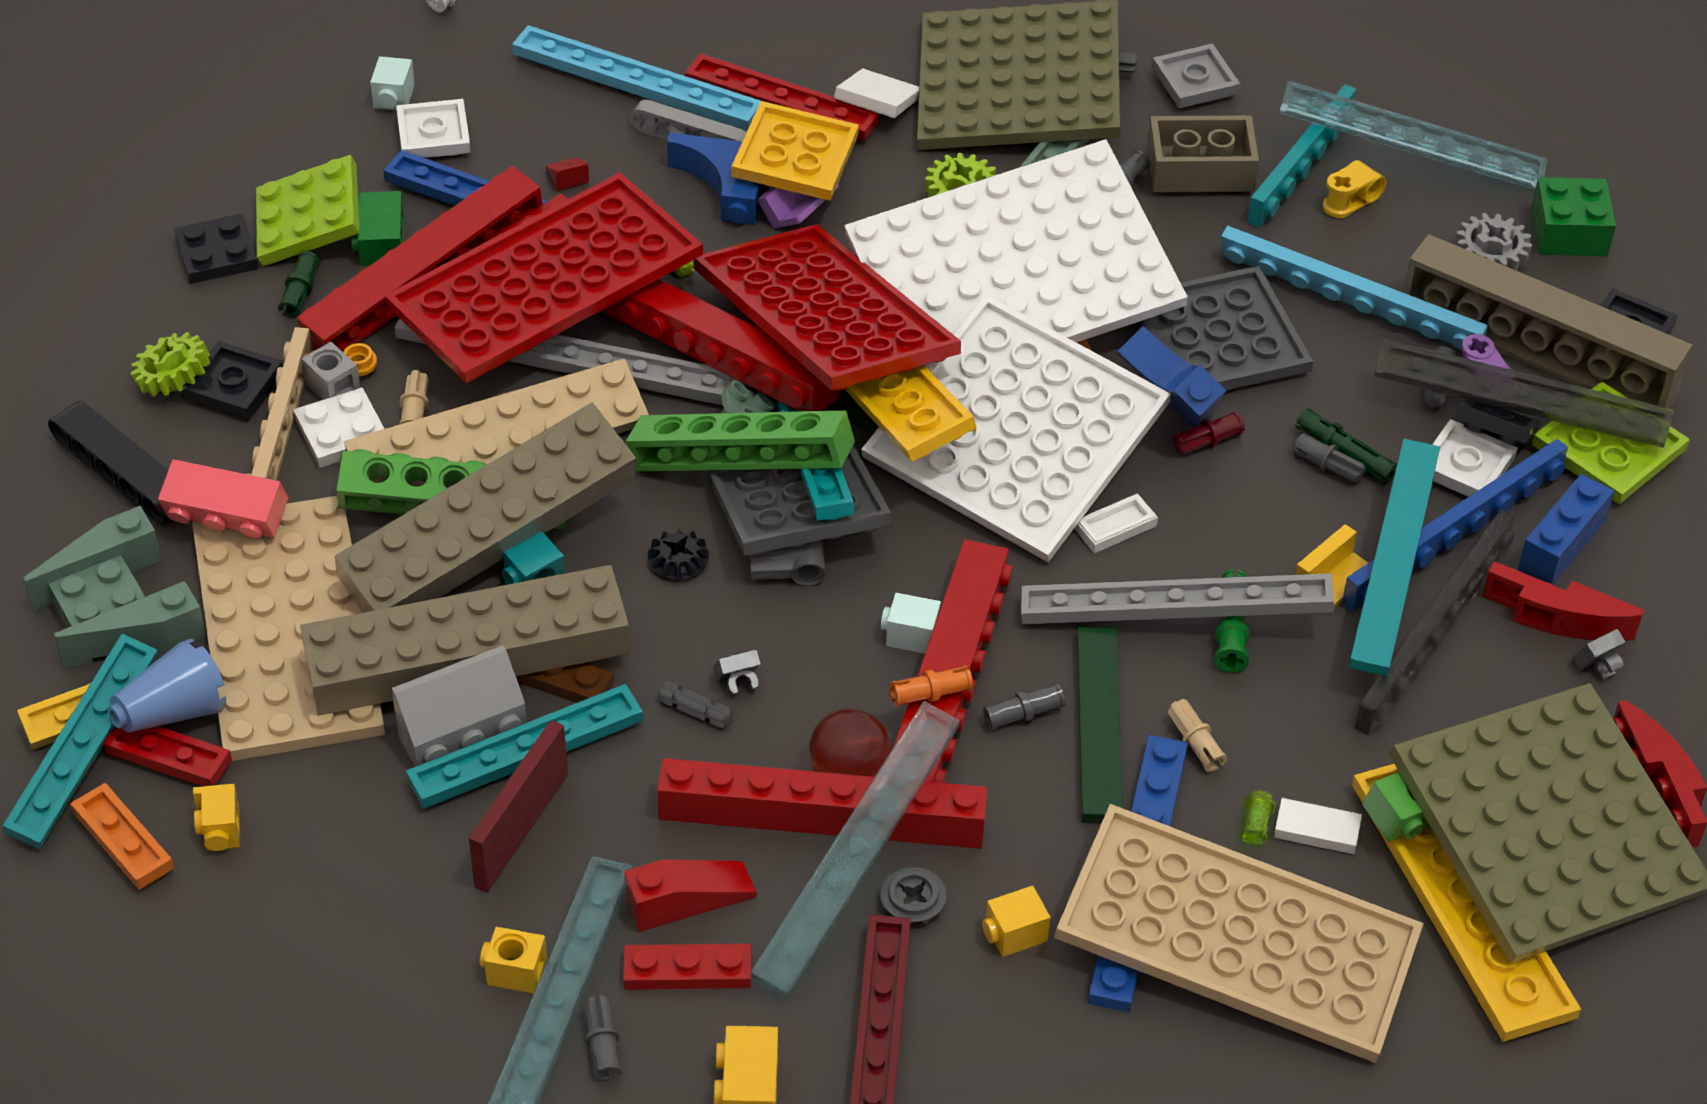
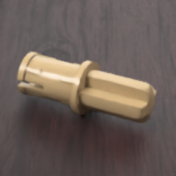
M413 370L411 375L407 376L405 393L400 398L402 414L399 425L424 417V412L429 407V400L426 397L429 379L426 373Z
M1181 699L1173 702L1168 710V714L1184 736L1182 741L1188 742L1187 747L1192 748L1206 772H1213L1219 769L1214 760H1218L1223 766L1227 761V756L1211 736L1212 729L1209 724L1201 721L1188 700Z

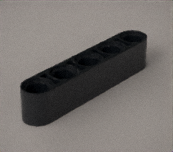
M78 400L47 421L51 434L61 446L136 507L141 506L144 513L154 522L162 524L170 519L158 501L168 469L86 403Z

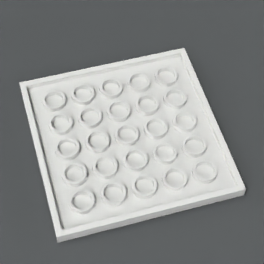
M986 294L953 334L961 340V354L948 357L942 362H931L927 367L974 416L977 428L964 434L960 439L951 441L932 451L929 455L911 462L879 427L861 449L862 457L1044 561L1049 562L1170 403L1171 394Z

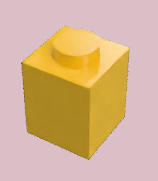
M1030 886L988 900L986 919L982 920V927L990 944L995 943L1002 957L1048 942L1051 917L1034 886Z

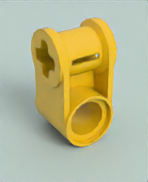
M1360 160L1353 161L1347 167L1328 176L1326 185L1329 192L1328 197L1323 201V211L1335 218L1350 216L1363 206L1375 202L1382 195L1386 187V178Z

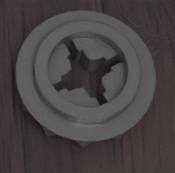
M919 867L902 868L893 872L885 879L881 887L882 907L891 916L911 918V925L914 922L921 921L927 925L931 918L941 916L943 907L947 902L946 887L935 873ZM921 892V903L914 900L906 904V894L914 896L916 893L919 894Z

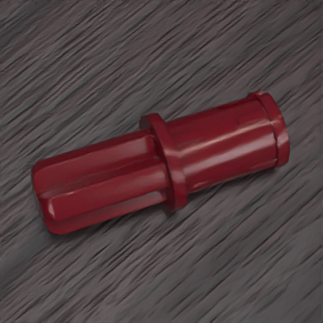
M1232 412L1229 415L1212 421L1208 419L1202 420L1199 426L1175 434L1173 437L1174 448L1177 452L1186 454L1205 446L1210 448L1216 447L1219 441L1243 434V431H1245L1244 421L1238 412Z

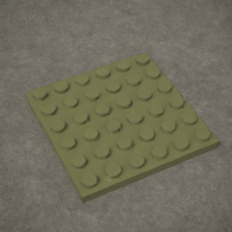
M1118 0L1065 2L1063 4L1049 5L1033 4L1019 7L1002 6L989 9L923 13L917 130L918 150L1121 137Z
M1591 683L1396 744L1388 753L1510 964L1707 894V870Z

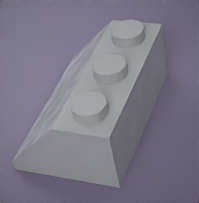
M503 645L392 688L398 736L415 767L527 723L525 701L509 656Z

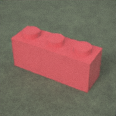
M172 459L158 501L167 516L179 523H189L190 520L203 523L206 527L217 531H224L225 528L238 530L250 538H260L261 535L275 538L288 496L280 481Z

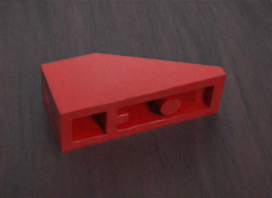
M664 859L624 871L626 902L638 932L757 897V892L743 861Z

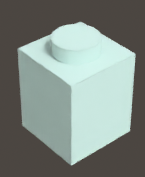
M379 56L370 82L373 108L397 110L396 105L409 104L415 86L412 59Z
M895 593L892 606H885L881 620V629L887 630L886 646L925 654L941 609V601Z

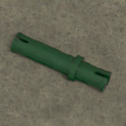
M1306 408L1299 415L1295 425L1298 430L1324 444L1338 446L1339 452L1363 463L1366 468L1365 471L1382 481V483L1388 484L1394 478L1397 463L1349 435L1339 423L1327 421L1310 408Z

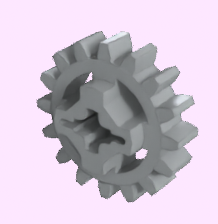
M1486 213L1482 214L1481 220L1471 216L1469 223H1461L1454 245L1516 271L1518 266H1526L1532 244H1530L1531 235L1524 234V225L1515 227L1513 225V218L1503 221L1501 220V214H1496L1494 219H1490Z

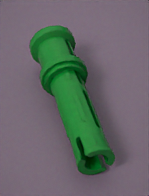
M1234 569L1226 570L1222 578L1233 577ZM1237 569V577H1246L1243 571ZM1244 616L1221 617V623L1215 630V640L1219 644V649L1215 652L1214 663L1223 672L1237 673L1246 669L1249 664V654L1245 650V646L1250 639V631L1244 623Z

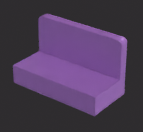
M770 187L757 199L774 229L801 223L825 201L824 199L776 187Z

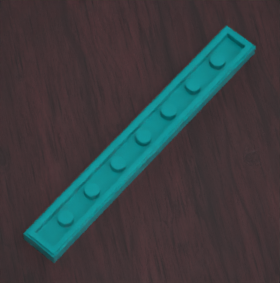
M1403 439L1349 668L1388 676L1441 446Z

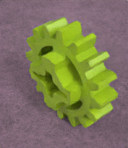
M958 153L957 158L953 159L948 154L944 155V162L935 160L933 161V168H927L925 192H928V197L995 176L996 168L995 166L987 167L988 160L986 159L979 162L976 161V155L974 154L968 159L964 158L962 153Z
M186 332L179 338L176 333H173L171 337L159 338L158 344L155 346L149 344L145 346L147 350L144 353L137 354L136 358L138 361L130 365L133 370L130 374L136 386L140 388L143 394L149 392L154 397L162 391L164 396H167L170 392L182 391L185 383L194 384V377L196 375H204L206 372L203 367L211 363L208 358L210 353L204 341H201L198 335L191 337L190 333Z

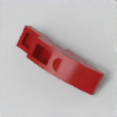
M1495 561L1488 571L1482 595L1515 609L1512 621L1555 635L1592 641L1618 629L1625 641L1635 640L1645 611L1577 582L1571 581L1567 590H1564Z
M1627 700L1618 701L1612 719L1691 846H1699L1707 825L1706 817L1701 809L1707 785L1699 770L1683 748L1659 723Z

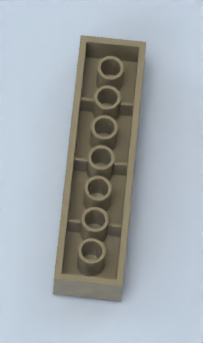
M1430 234L1427 235L1409 260L1403 293L1488 325L1486 337L1493 341L1498 352L1588 391L1603 381L1660 420L1663 419L1677 398L1693 344Z
M592 402L335 555L337 577L363 612L440 598L504 559V551L541 531L545 534L635 479L636 457Z
M612 565L300 625L304 653L318 716L393 701V687L502 645L507 651L515 676L630 654L629 624Z

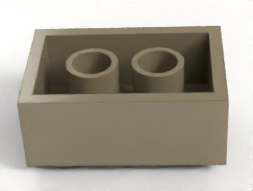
M1252 115L1150 116L1147 152L1150 159L1153 192H1255L1259 156Z

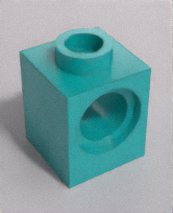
M542 531L504 551L502 575L507 585L564 574V555Z

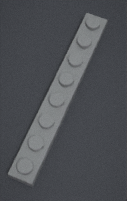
M1332 573L1022 586L1021 599L1022 624L1334 612Z

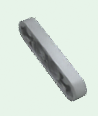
M651 100L640 101L630 114V121L638 131L666 141L668 140L669 133L704 137L701 131H705L713 138L743 142L747 133L742 129ZM671 121L678 123L684 132L675 129Z

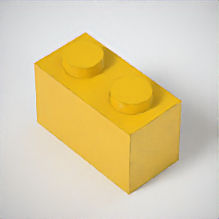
M726 1026L725 1043H717L716 1069H724L723 1080H715L714 1104H776L778 1027Z

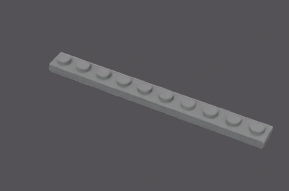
M399 318L395 326L396 338L425 344ZM555 335L509 360L510 362L573 374L625 358L637 388L723 405L721 400L723 390L732 381H738L708 365L562 335ZM738 381V382L741 383L746 389H748V385H746V384H744V383Z

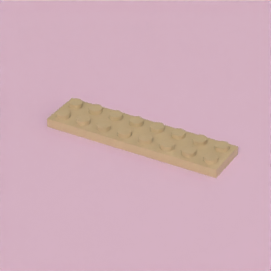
M623 358L344 441L346 451L352 452L357 449H364L374 454L391 455L394 453H404L413 458L429 459L431 457H443L449 461L464 463L477 460L488 465L592 402L617 434L632 430L641 415L649 414L627 362ZM375 477L371 481L375 483H381L386 481L387 479L384 477ZM419 480L409 483V485L415 487L425 484Z

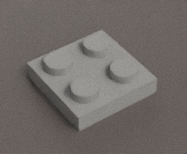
M1213 43L1153 57L1152 69L1178 108L1239 94L1240 82Z

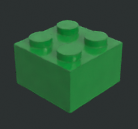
M1538 177L1531 204V212L1539 255L1608 256L1616 223L1607 179Z

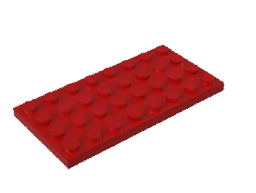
M619 172L386 294L385 300L387 307L465 383H468L704 255L703 244Z
M817 224L705 253L693 260L695 271L831 391L844 390L850 385L864 381L879 380L885 375L899 371H910L914 367L931 362H942L948 357L961 354V340L866 263H862L856 255Z

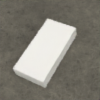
M1137 493L1082 517L1074 530L1095 554L1156 527L1158 517Z
M1282 798L1274 838L1355 854L1362 814Z

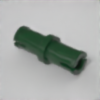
M310 251L301 252L293 272L286 278V290L278 305V310L282 311L281 314L288 318H297L300 315L306 296L310 295L314 288L313 278L321 263L320 258H317L315 253Z

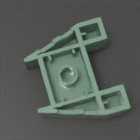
M141 506L103 520L23 577L33 612L54 604L67 627L54 633L63 667L93 663V658L108 656L121 634L157 649L158 653L168 652L184 640L191 638L198 641L206 637L200 606L185 581L145 597L132 572L161 561L155 530Z

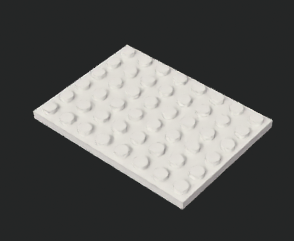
M1106 139L844 225L847 239L862 263H866L952 334L957 331L986 294L1076 343L1187 306L1188 297ZM930 363L924 364V366L927 368Z

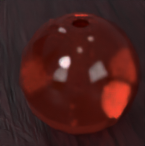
M842 708L827 714L815 726L809 740L810 756L815 772L881 777L885 773L891 756L886 727L873 714L859 708Z

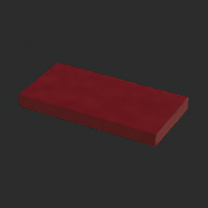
M553 720L547 724L469 836L475 888L487 893L489 892L568 776L563 724Z

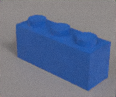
M1580 474L1526 538L1518 570L1553 585L1606 521L1614 490Z

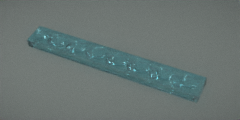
M1289 80L1285 86L1279 113L1531 189H1535L1538 177L1545 176L1547 158Z
M925 701L922 703L752 969L751 976L785 997H789L959 728L958 719Z
M596 856L591 857L488 1104H539L625 893L624 871L631 869V865Z

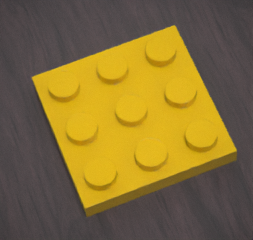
M761 101L731 166V177L831 201L857 139L859 125Z

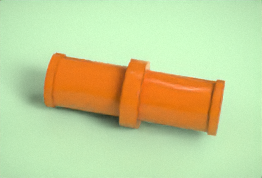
M967 665L936 673L933 670H926L922 672V676L890 681L889 693L895 707L925 699L929 702L938 701L940 696L972 690L973 680Z

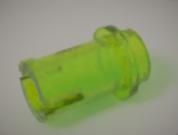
M1255 790L1244 799L1243 806L1246 810L1241 838L1249 844L1261 845L1267 841L1270 815L1275 812L1276 804L1270 793Z

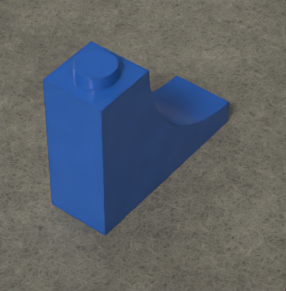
M669 133L667 140L668 167L692 173L706 181L716 191L721 201V221L755 225L760 209L757 199L764 194L766 185L731 177V166L742 141Z
M1144 326L1117 351V354L1141 378L1171 394L1168 405L1190 427L1199 426L1200 422L1205 420L1221 404L1226 389L1200 364L1196 366L1180 358Z

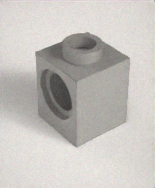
M332 342L301 359L305 384L322 400L360 388L357 364Z

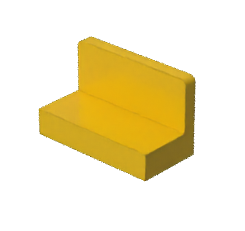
M1346 524L1297 564L1295 575L1332 573L1334 608L1342 602L1347 577L1368 564L1367 561L1353 552L1357 532Z

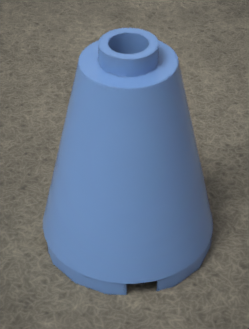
M191 638L179 642L110 698L111 706L108 707V715L113 725L130 733L208 716L223 710L226 704V696L219 699L217 688L223 686L224 683L215 662L203 646L195 649L191 645L195 640Z

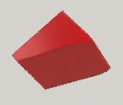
M578 157L546 165V171L557 191L589 182V166L586 161Z

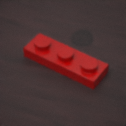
M160 726L130 733L122 728L114 727L103 743L106 754L200 786L216 785L232 761L231 753L228 749Z
M751 944L624 945V990L751 988Z

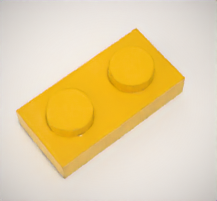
M90 684L17 710L32 750L55 742Z

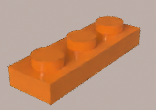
M106 782L70 803L73 814L138 890L174 869L172 858Z

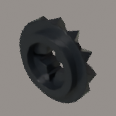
M679 528L675 534L663 531L660 539H652L651 548L648 550V561L651 568L659 575L669 579L693 577L706 567L709 560V550L707 549L705 539H698L694 531L683 534ZM680 548H685V554L678 553L672 558V551L677 552Z

